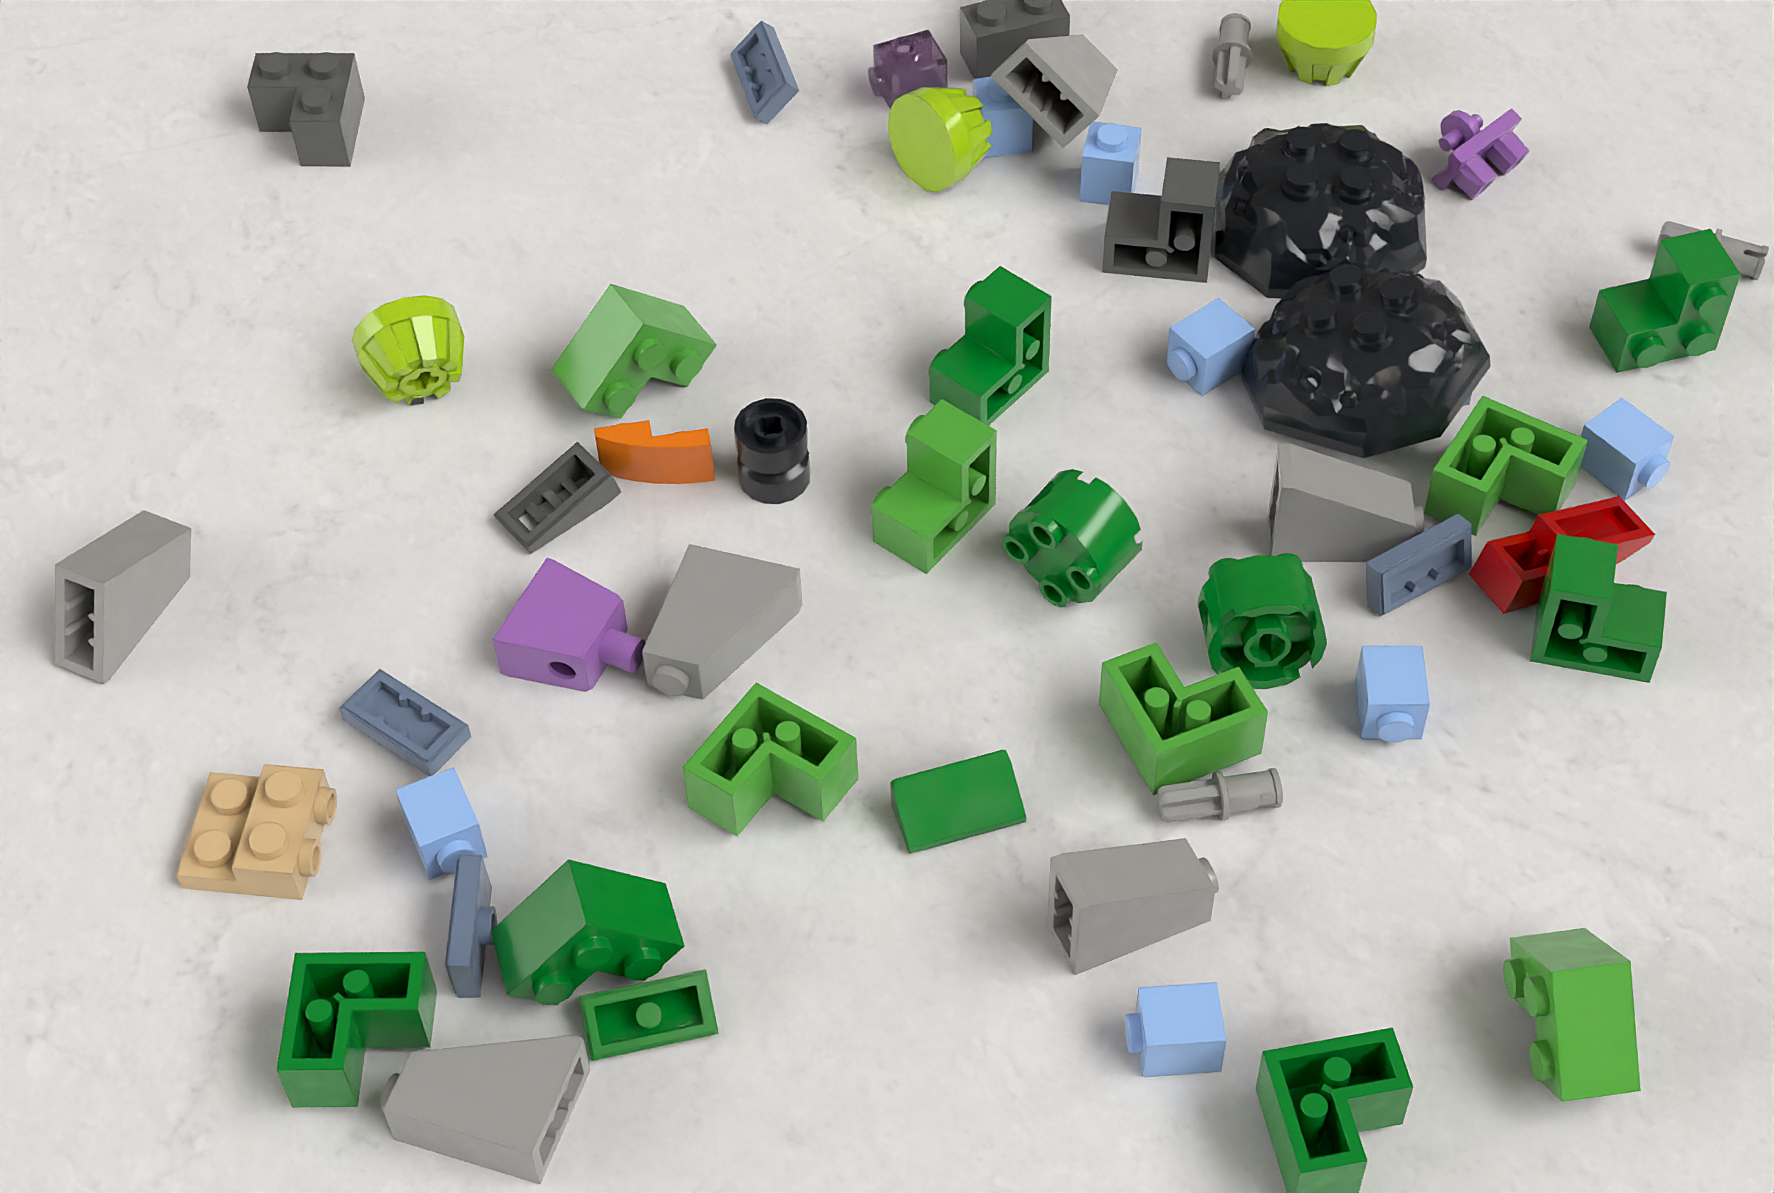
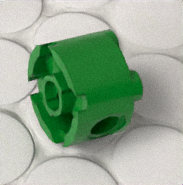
M1075 469L1058 472L1028 506L1015 515L1009 523V533L1002 539V546L1006 554L1015 562L1023 564L1027 572L1039 582V589L1044 598L1058 607H1065L1070 601L1076 603L1093 602L1110 582L1142 550L1143 541L1141 543H1136L1134 536L1141 528L1137 517L1127 502L1111 486L1097 477L1089 484L1079 480L1078 477L1083 472Z
M1283 553L1277 556L1256 555L1238 560L1223 558L1212 564L1208 571L1209 579L1202 586L1197 604L1211 668L1217 674H1219V670L1223 673L1240 667L1253 689H1269L1288 685L1301 678L1299 669L1309 661L1312 669L1318 664L1327 646V638L1312 577L1305 571L1302 560L1292 553Z

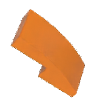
M650 420L594 428L599 463L614 477L654 484H690L715 481L708 428L679 431L659 436H652Z

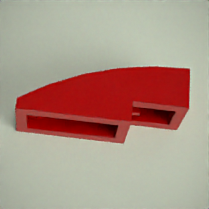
M1620 496L1539 514L1528 532L1487 541L1469 572V576L1503 614L1538 603L1557 534L1586 537L1596 541L1618 544L1616 564L1651 543L1656 534Z

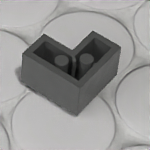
M985 0L960 7V54L974 79L991 77L992 73L1028 39L1069 36L1070 14L1062 0Z
M255 53L247 88L259 132H292L301 166L351 167L365 101L355 53Z
M1167 157L1162 196L1111 191L1104 236L1102 273L1207 283L1220 162Z

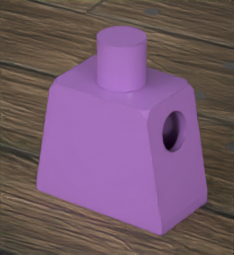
M550 558L545 559L493 638L501 674L583 692L594 688L608 665L630 673L636 672L643 661L642 651L646 644L644 639L627 634L628 627L624 603L618 594Z

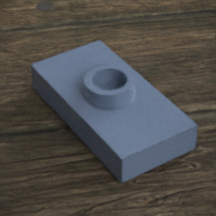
M761 20L730 55L754 117L768 124L799 92V88L774 27Z
M1456 514L1365 562L1367 607L1381 617L1472 568L1471 523L1461 515Z
M381 669L339 708L343 721L429 777L434 775L471 738L468 724Z
M460 855L456 863L445 967L453 990L458 998L481 997L486 945H494L491 930L497 926V914L495 907L490 906L492 886L482 855Z

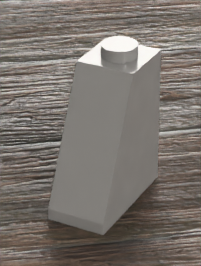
M1084 35L1028 39L992 73L991 77L1064 148L1100 116L1118 69Z
M1278 443L1267 516L1270 556L1292 553L1298 556L1302 562H1367L1424 532L1423 506L1414 505L1411 482L1297 445Z
M143 510L55 564V665L102 684L111 679L190 578V527Z
M689 544L642 651L647 687L658 689L669 696L685 695L697 699H705L799 613L802 606L800 568Z
M1186 838L1062 853L1050 859L1047 926L1074 975H1077L1211 921L1214 895L1219 890L1217 877L1206 858H1197Z
M567 1035L410 1052L401 1073H394L389 1078L381 1100V1108L385 1114L393 1139L541 1184L591 1070L584 1039Z

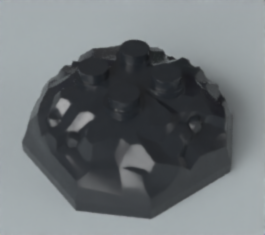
M1328 123L1310 124L1308 127L1297 126L1296 128L1286 130L1264 128L1252 137L1249 148L1235 152L1225 168L1219 173L1215 215V258L1266 298L1282 299L1296 282L1310 276L1331 272L1335 267L1345 264L1363 263L1375 271L1388 268L1392 273H1398L1402 269L1414 270L1418 273L1425 268L1427 261L1425 195L1421 172L1410 158L1404 156L1397 148L1380 140L1375 133L1370 132L1363 125L1335 126Z
M1353 263L1340 265L1331 272L1310 276L1296 282L1275 305L1270 320L1264 322L1258 330L1246 354V360L1241 372L1243 383L1264 430L1360 458H1367L1441 437L1491 367L1490 355L1460 300L1440 280L1424 278L1422 274H1417L1414 270L1402 269L1398 273H1392L1388 268L1375 271L1366 264Z

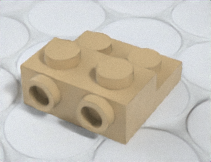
M264 764L260 777L210 772L176 874L181 888L302 900L309 877H315L320 869L322 859L320 838L324 824L330 825L333 822L337 808L336 790L329 787L324 769Z

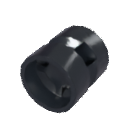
M765 398L750 403L740 411L734 424L735 447L738 451L739 483L743 492L751 499L761 503L782 504L792 501L804 493L810 483V458L807 449L808 428L805 415L794 403L783 399Z

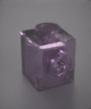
M929 30L873 45L874 66L868 69L869 82L875 96H882L890 109L896 99L921 87L948 88L947 59Z

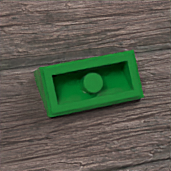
M1006 750L995 751L899 777L890 783L891 806L909 854L1026 822L1025 809L1013 766Z
M706 969L579 996L591 1061L719 1034Z

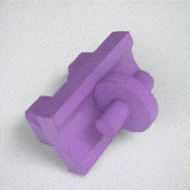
M1511 108L1483 130H1480L1483 126V119L1478 114L1470 116L1461 110L1451 112L1442 119L1440 124L1442 138L1439 139V146L1443 151L1448 152L1452 149L1453 152L1448 157V165L1436 173L1432 181L1441 190L1454 181L1472 200L1476 198L1498 176L1483 160L1485 157H1488L1506 175L1518 166L1530 150L1513 132L1522 118Z

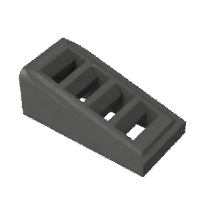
M576 442L493 516L531 554L609 504L622 491L612 474L579 442ZM585 478L587 482L583 486L579 487L575 483ZM565 489L571 496L566 501H563L556 494ZM545 501L555 509L548 516L538 507ZM527 513L539 523L531 531L519 520L520 517Z

